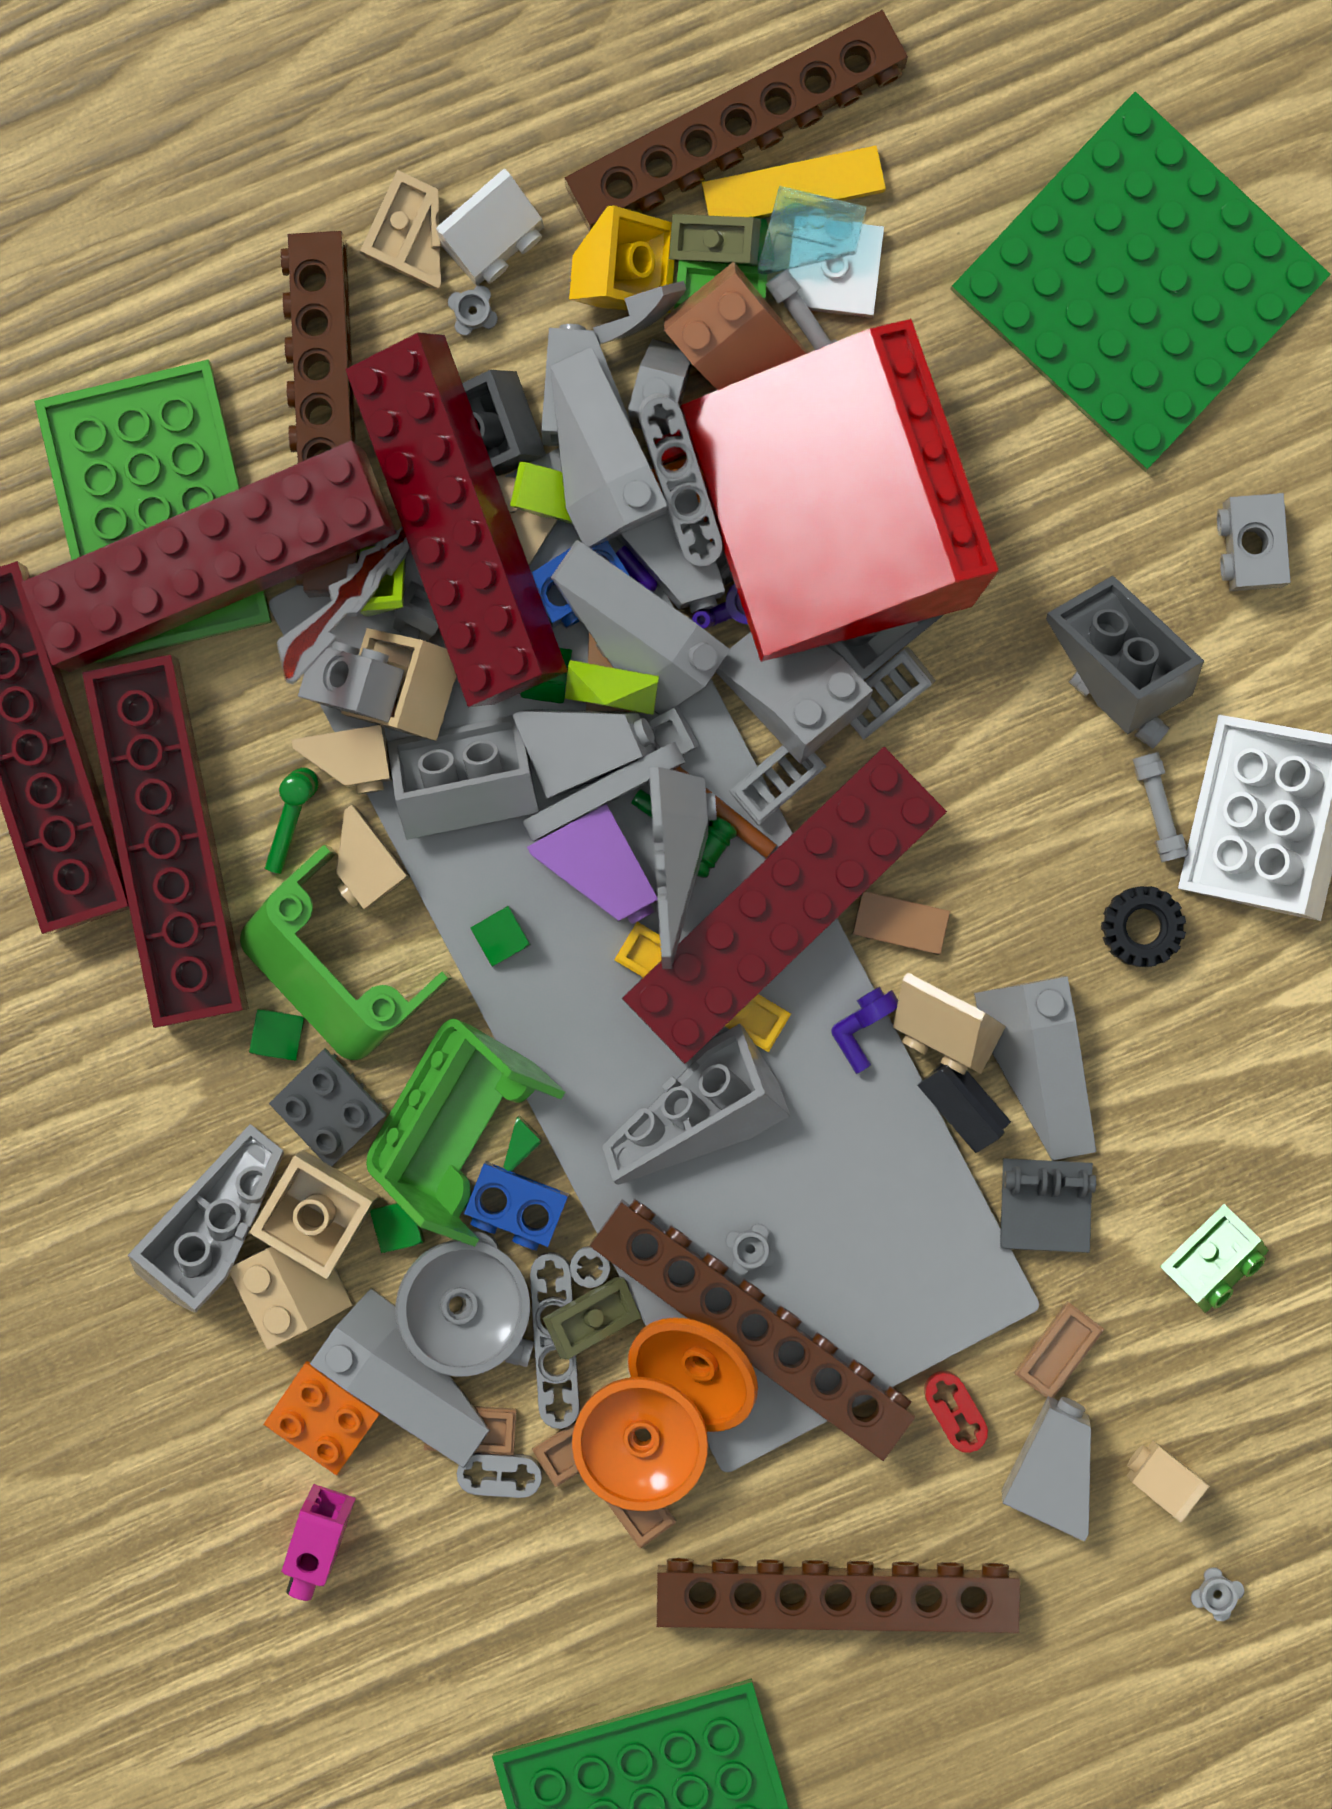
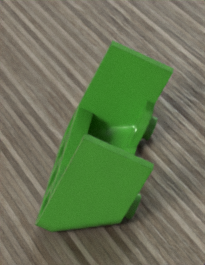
M323 845L286 879L250 918L241 931L240 944L244 953L340 1056L349 1060H359L371 1054L452 977L447 971H441L409 1002L397 989L388 985L374 986L366 991L358 1000L348 992L296 935L308 923L313 913L312 899L302 886L337 854L332 847Z
M449 1019L438 1029L373 1141L367 1154V1170L421 1228L475 1247L479 1238L459 1218L471 1197L469 1180L460 1170L500 1101L504 1097L509 1101L520 1103L526 1100L535 1090L561 1100L566 1092L533 1061L472 1025L457 1019Z

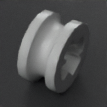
M590 1246L583 1247L572 1257L570 1264L571 1276L580 1286L586 1288L597 1287L608 1278L610 1261ZM586 1256L592 1260L597 1256L603 1263V1265L598 1266V1270L603 1272L597 1278L591 1274L585 1277L581 1276L578 1271L583 1266L578 1263L580 1258Z

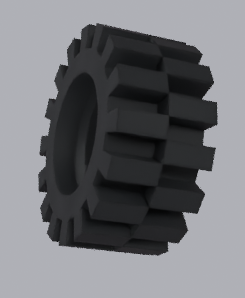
M1140 886L1124 890L1111 900V904L1105 908L1103 913L1105 917L1104 921L1101 922V930L1104 932V937H1102L1104 943L1110 948L1109 952L1114 957H1118L1122 960L1121 962L1128 965L1152 967L1165 963L1171 959V955L1178 952L1181 948L1179 946L1181 940L1185 939L1184 924H1186V919L1181 914L1180 909L1182 907L1171 898L1172 895L1156 887ZM1136 910H1150L1156 914L1160 921L1159 935L1149 944H1138L1127 933V920Z

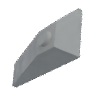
M649 767L662 969H672L708 838V820H717L715 793H706L705 778L662 767Z
M1068 976L1054 977L974 993L977 1009L987 1013L1006 1026L992 1054L1026 1112L1030 1123L1051 1160L1095 1153L1096 1145Z

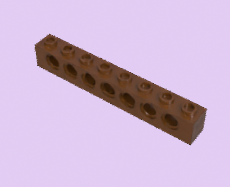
M882 9L564 177L566 189L589 231L607 206L614 205L631 211L640 209L642 213L649 212L665 202L664 195L677 188H680L681 192L689 191L700 185L705 180L703 175L719 167L721 171H726L738 165L745 159L743 154L757 146H759L761 151L766 150L784 139L783 132L797 125L800 130L814 125L824 117L823 111L838 104L840 109L854 104L863 97L861 91L877 83L879 88H883L895 82L903 75L901 70L905 69L908 56ZM859 55L866 59L869 67L863 72L855 73L846 67L844 61L849 56ZM812 76H821L828 82L829 88L820 94L812 93L806 88L805 81ZM772 97H782L789 103L790 108L787 112L776 115L767 110L765 103ZM740 117L745 119L751 128L746 134L736 136L731 134L725 125L730 119ZM701 138L710 144L711 149L706 155L697 157L687 151L686 145L692 139ZM655 159H663L670 164L672 169L666 176L657 178L647 172V165ZM615 180H624L631 185L632 190L628 196L617 199L608 194L607 187Z
M342 231L287 234L288 248H281L283 276L289 275L290 292L283 293V312L285 320H291L292 336L285 337V357L287 364H293L294 381H287L288 407L295 408L296 425H289V446L291 453L297 452L298 463L312 458L320 450H331L349 441L356 443L354 392L345 370L352 366L347 242ZM312 274L326 276L325 284L317 291L304 289L305 280ZM321 317L328 320V326L322 334L312 336L306 333V326L312 319ZM323 361L330 364L329 373L323 379L312 380L308 378V370L314 363ZM324 405L332 408V415L326 423L316 425L310 422V414L316 407ZM360 550L296 576V585L303 586V591L309 598L330 597L329 585L347 577L348 565L358 562ZM358 576L350 584L339 589L338 596L357 595Z
M623 1199L620 1201L590 1242L592 1249L688 1319L706 1323L726 1334L741 1348L752 1366L882 1461L886 1459L915 1419L913 1411L908 1408L912 1403L909 1398L892 1386H889L886 1392L872 1382L875 1374L857 1360L853 1359L849 1365L835 1355L839 1348L818 1332L811 1338L798 1328L802 1320L781 1305L777 1311H774L762 1302L766 1294L746 1279H743L740 1285L725 1275L729 1267L709 1252L703 1258L688 1248L693 1241L672 1225L665 1231L655 1224L652 1220L656 1214L636 1199L630 1205ZM644 1233L652 1235L658 1242L656 1253L647 1258L636 1255L632 1249L634 1238ZM684 1260L694 1267L695 1274L690 1282L677 1284L670 1279L668 1270L676 1261ZM715 1287L724 1288L731 1295V1302L728 1307L720 1311L710 1309L705 1303L707 1292ZM751 1314H759L768 1322L766 1331L759 1337H749L741 1329L743 1320ZM787 1341L800 1343L804 1348L803 1357L794 1364L784 1363L778 1357V1351L782 1344ZM824 1368H833L840 1373V1382L832 1390H822L815 1384L817 1373ZM870 1395L876 1399V1409L870 1416L859 1417L852 1412V1403L858 1396Z
M669 1558L667 1559V1565H658L657 1627L1019 1633L1020 1577L1016 1571H1009L1008 1564L984 1563L982 1564V1570H964V1564L956 1562L937 1563V1569H919V1564L916 1562L899 1561L892 1563V1569L874 1568V1563L869 1561L847 1562V1568H829V1562L823 1560L802 1561V1567H784V1561L762 1559L757 1561V1566H739V1561L736 1559L722 1558L713 1559L712 1566L694 1565L693 1559ZM698 1582H707L714 1587L715 1594L707 1602H698L689 1594L691 1587ZM746 1582L755 1584L760 1589L758 1598L751 1603L739 1601L734 1593L740 1584ZM790 1583L799 1584L805 1590L804 1597L794 1604L784 1602L779 1596L781 1589ZM834 1584L845 1585L850 1590L848 1599L842 1604L828 1602L825 1599V1593L830 1586ZM879 1585H888L895 1590L892 1601L886 1605H877L870 1600L872 1590ZM931 1585L939 1589V1598L934 1604L923 1606L915 1601L916 1593L921 1587ZM977 1586L984 1590L982 1602L973 1607L962 1604L960 1600L962 1592L968 1587Z

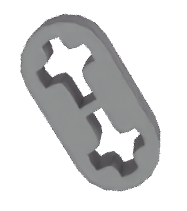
M474 1453L464 1468L460 1465L458 1466L456 1473L460 1487L467 1493L524 1498L534 1494L540 1487L543 1476L542 1468L538 1461L532 1456L525 1454L499 1455ZM478 1461L482 1462L483 1470L496 1471L497 1477H483L481 1484L475 1485L473 1484L472 1477L465 1475L464 1470L471 1469L473 1463ZM524 1464L527 1465V1472L535 1475V1480H528L526 1487L520 1488L517 1487L516 1479L502 1478V1472H516L518 1466Z

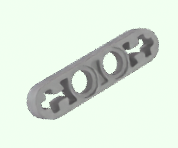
M654 393L646 397L640 404L638 411L639 421L664 499L668 505L669 516L679 547L686 560L692 565L708 566L720 556L722 540L691 440L677 402L667 394ZM661 404L665 410L672 409V414L666 416L670 433L674 434L680 430L681 435L665 437L654 444V438H663L657 422L655 420L648 421V417L654 414L653 406ZM669 447H680L686 452L685 464L678 470L670 471L665 469L661 464L663 452ZM683 490H694L700 497L699 506L691 513L679 512L675 508L676 496ZM706 516V522H698L699 528L704 538L712 539L713 542L706 545V553L699 555L696 549H689V546L695 543L690 525L682 530L680 525L696 523Z
M673 742L523 821V824L532 841L535 842L595 809L609 804L649 783V767H662L674 770L686 762L676 742Z
M547 1252L535 1259L530 1272L538 1407L540 1417L545 1424L552 1428L562 1429L574 1423L579 1413L577 1355L569 1359V1367L563 1374L553 1375L545 1369L543 1364L545 1355L552 1350H556L540 1317L541 1312L547 1306L558 1305L563 1307L573 1301L570 1265L566 1258L556 1252ZM546 1261H554L555 1268H563L564 1274L556 1278L555 1285L556 1293L562 1290L566 1291V1299L554 1296L543 1300L538 1299V1292H548L547 1279L538 1276V1270L545 1268ZM571 1380L572 1388L563 1386L562 1394L564 1403L572 1404V1410L565 1411L563 1419H556L555 1412L547 1411L546 1405L553 1404L555 1398L554 1387L545 1390L544 1381L559 1384Z

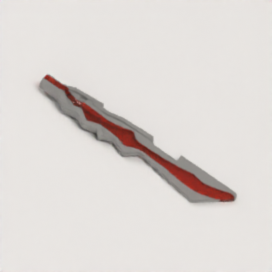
M402 526L399 530H396L397 534L377 542L373 548L362 551L358 562L348 565L347 577L329 585L331 602L277 640L285 680L288 683H295L336 640L337 636L330 633L346 615L356 617L376 593L380 580L386 574L393 575L408 554L410 548Z

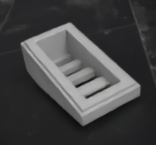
M908 646L865 681L870 688L874 687L890 707L883 711L871 696L867 708L876 719L869 723L864 715L860 714L850 723L863 740L936 681ZM902 663L918 682L915 687L912 688L896 668ZM886 675L892 679L904 694L899 700L882 680Z
M782 745L729 792L755 823L759 825L827 767L815 752L801 763L807 770L801 776L786 759L785 755L789 751ZM778 762L794 781L790 787L773 770L772 766ZM762 774H765L781 792L776 799L758 779ZM749 785H752L769 804L763 810L745 791Z

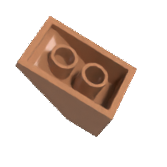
M732 262L664 317V331L716 390L808 354L806 349L735 262Z

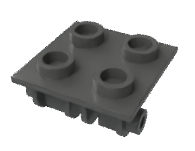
M325 1048L269 1104L323 1162L333 1166L366 1133L376 1126L387 1113L382 1109L384 1105L381 1102L378 1104L363 1089L365 1085L363 1083L359 1085L354 1079L356 1075L354 1073L350 1075L336 1060L338 1056L335 1053L331 1055Z
M1003 1158L1000 1249L1090 1253L1092 1193L1096 1191V1175H1092L1093 1163Z

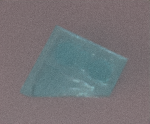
M779 186L758 265V273L766 275L785 269L856 254L867 207Z

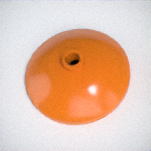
M686 1318L660 1319L645 1326L638 1333L630 1347L628 1354L630 1376L658 1379L682 1391L699 1410L707 1432L724 1431L736 1427L748 1417L756 1403L758 1382L749 1359L731 1338L713 1326Z
M629 1377L605 1385L588 1399L581 1409L574 1426L572 1451L579 1474L596 1495L606 1502L623 1509L651 1511L677 1502L695 1486L706 1464L708 1434L699 1410L682 1391L658 1379ZM646 1429L650 1432L651 1438L646 1441L639 1440L635 1435V1431Z

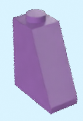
M607 804L527 846L528 851L534 858L618 921L627 917L632 925L655 912L651 904L658 901V897Z

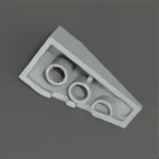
M592 347L551 365L566 510L581 542L587 547L592 548L668 513V505Z
M578 540L575 541L551 576V579L577 618L584 623L596 641V647L602 656L608 659L613 668L659 676L654 710L659 715L671 710L703 689L731 650L698 624Z
M741 1024L704 1045L692 1057L695 1061L677 1079L671 1076L661 1086L665 1091L648 1108H639L602 1145L608 1168L615 1184L619 1185L751 1139L790 1117L778 1080Z
M249 1124L128 1254L135 1273L167 1300L196 1313L226 1281L282 1160L284 1151Z
M370 1289L334 1328L310 1365L344 1390L464 1468L489 1433V1427L461 1388L455 1384L449 1375L430 1369L410 1353L397 1327L396 1305L375 1290Z

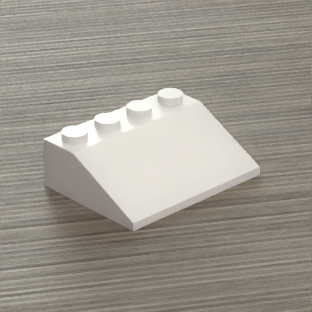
M1218 715L1187 847L1188 856H1185L1178 889L1321 921L1332 875V735Z

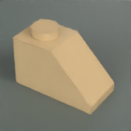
M382 725L291 739L294 750L346 787H356L357 794L384 790L383 782L393 781L385 728Z
M350 805L344 810L336 871L342 883L337 888L353 908L360 904L363 909L368 910L410 878V876L356 806Z
M1152 1441L1148 1448L1144 1445L1140 1446L1127 1464V1467L1131 1470L1126 1477L1181 1523L1209 1487L1193 1470L1155 1441Z

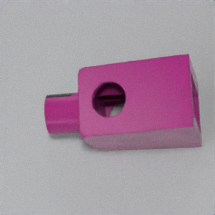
M313 1484L299 1512L281 1570L284 1575L290 1576L286 1593L289 1596L298 1600L309 1601L313 1597L316 1585L325 1586L333 1568L356 1499L355 1497Z

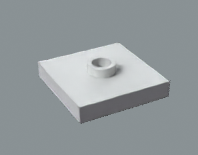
M795 216L789 272L801 287L797 292L810 311L873 318L884 233L883 226Z

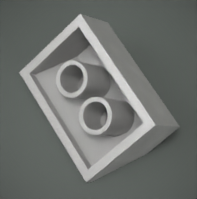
M513 716L440 730L437 741L417 736L387 741L395 801L406 840L539 812L528 753Z

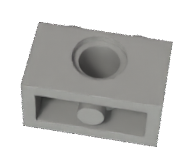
M1284 493L1229 497L1223 502V509L1217 510L1218 535L1225 536L1227 553L1220 556L1221 578L1223 581H1229V592L1283 588L1290 584ZM1244 532H1254L1261 538L1262 550L1259 554H1250L1243 548L1241 539Z
M334 641L332 648H327L305 672L298 697L330 708L389 722L404 670L387 664L389 656L363 648L360 656L358 655L359 648Z

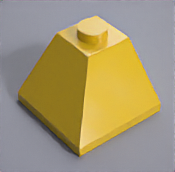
M614 205L607 206L573 254L569 300L599 308L628 310L624 298L672 284L675 260L669 259L672 222Z

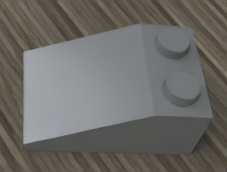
M751 632L730 648L731 650L716 670V673L799 763H802L867 710L873 692L854 669L840 655L826 645L761 662Z

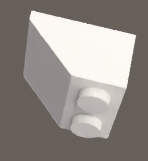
M504 168L436 227L441 246L473 283L478 286L484 280L491 283L501 276L509 266L505 261L518 250L524 254L533 248L542 238L539 232L544 226L539 213Z

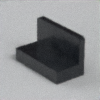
M940 1063L917 1085L975 1153L999 1140L1005 1134L1004 1129L1011 1123L1008 1117L968 1071H966L965 1075H962L949 1066Z

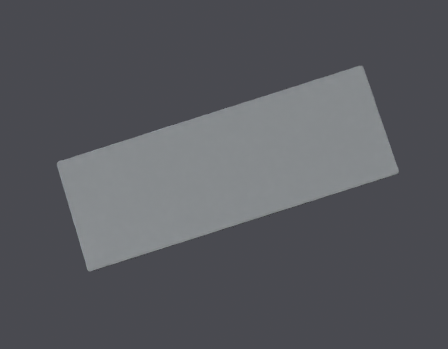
M555 449L545 456L534 460L531 464L562 472L560 449ZM518 469L505 477H516ZM557 520V524L549 537L545 539L538 551L539 553L530 565L531 572L570 549L576 540L581 542L574 525ZM404 535V536L397 542V544H400V543L404 542V539L406 538V535ZM616 537L608 540L615 553L623 547ZM410 548L405 557L404 593L411 581L424 587ZM296 585L273 597L269 602V608L283 635H285L330 603L331 597L309 598L303 591V586ZM553 585L548 592V600L556 606L568 604L557 586ZM657 585V589L653 593L673 607L667 595ZM357 595L338 596L335 605L290 645V649L297 662H299L303 652L313 646L326 624L345 601L351 597H357ZM395 609L370 617H365L361 613L356 617L346 615L330 633L337 636L335 641L359 648L360 652L366 628L418 639L421 630L407 623L401 632L393 629ZM579 621L569 628H565L563 623L555 628L551 624L558 646L560 648L572 649L571 660L588 663L589 631L584 623ZM438 627L435 635L428 642L447 649ZM456 678L440 730L508 717L519 711L531 709L586 710V703L565 699L564 703L558 704L522 698L519 693L495 705L468 707L458 678ZM710 679L703 689L675 706L680 707L699 744V747L682 755L686 763L680 767L690 775L705 778L706 788L715 793L717 797L777 844L770 853L771 855L793 833L779 808L757 825L729 792V790L751 773L757 765L712 679ZM320 704L334 732L376 725L341 714L342 710ZM655 711L653 715L638 712L640 718H645L647 722L659 716ZM384 727L387 741L413 736ZM528 754L539 812L607 777L603 776L565 794L547 798ZM761 775L758 779L769 790L763 776ZM393 781L383 782L384 790L366 793L495 1040L533 1061L566 1092L560 1100L535 1090L527 1098V1101L597 1233L622 1199L629 1205L634 1199L638 1200L656 1214L652 1220L655 1224L665 1231L672 1225L693 1241L688 1248L703 1258L709 1252L729 1267L725 1275L740 1285L743 1279H746L764 1292L766 1295L762 1302L774 1311H777L781 1305L802 1320L798 1327L811 1338L818 1332L839 1348L835 1355L849 1365L855 1359L875 1374L872 1382L884 1391L889 1386L893 1387L1037 1311L1039 1301L1012 1250L1000 1249L1001 1229L938 1109L917 1086L922 1079L896 1029L893 1028L889 1016L886 1015L853 1034L871 1063V1066L858 1074L854 1072L832 1036L831 1029L833 1025L860 1009L861 1007L857 1000L874 990L837 918L758 993L791 1013L769 1053L755 1045L778 1080L790 1117L751 1139L617 1185L612 1180L602 1145L639 1108H648L665 1091L661 1086L671 1076L677 1079L695 1061L691 1058L684 1064L621 999L643 978L614 960L636 923L631 925L627 917L618 921L530 854L527 846L535 842L532 841L523 821L537 813L406 840L395 801ZM649 782L607 804L658 897L653 820L631 804L640 789L651 795ZM752 785L745 789L761 810L769 805ZM738 836L730 840L731 845L726 848L715 863V868H710L707 878L697 876L679 942L766 860ZM658 901L651 904L655 912L638 922L660 935ZM506 906H510L531 946L492 967L470 927ZM724 1026L711 1040L730 1029ZM755 1224L764 1225L769 1231L767 1237L769 1248L776 1255L774 1264L768 1268L762 1265L752 1268L744 1275L738 1274L732 1266L735 1260L732 1249L728 1248L725 1243L727 1235L731 1231L742 1233L751 1230ZM640 1234L632 1241V1249L640 1257H651L658 1249V1242L650 1234ZM748 1245L746 1251L748 1253H753L755 1251V1247L753 1245ZM684 1260L674 1262L668 1270L670 1279L677 1284L690 1282L695 1274L694 1267ZM614 1265L619 1276L624 1277L645 1326L665 1318L688 1319ZM721 1287L712 1288L705 1296L706 1305L715 1311L727 1308L731 1302L730 1293ZM751 1314L743 1320L741 1329L749 1337H759L766 1331L768 1322L759 1314ZM796 1341L785 1342L778 1351L780 1360L787 1364L797 1363L804 1354L803 1346ZM752 1366L758 1382V1395L753 1409L748 1417L736 1427L724 1431L707 1432L708 1446L720 1469L724 1472H732L827 1422V1420ZM824 1368L815 1377L816 1386L826 1391L834 1389L840 1382V1373L833 1368ZM870 1395L858 1396L853 1401L852 1408L873 1397Z

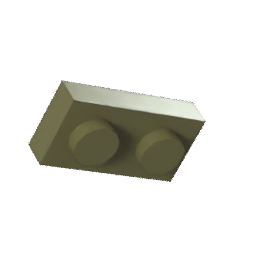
M673 214L669 259L675 261L687 260L728 264L735 262V264L757 265L761 219L754 217Z
M616 1276L545 1316L543 1321L559 1357L568 1360L641 1318V1315L624 1277Z

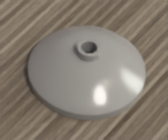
M457 1240L445 1242L422 1254L404 1275L396 1298L395 1313L397 1327L410 1353L430 1369L449 1376L466 1377L478 1375L500 1365L514 1352L521 1342L530 1315L528 1287L517 1265L497 1248L479 1241L475 1247ZM460 1296L463 1302L462 1307L456 1312H451L449 1308L451 1299Z

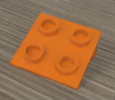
M307 1360L263 1425L337 1476L380 1413L344 1390L310 1365V1362Z

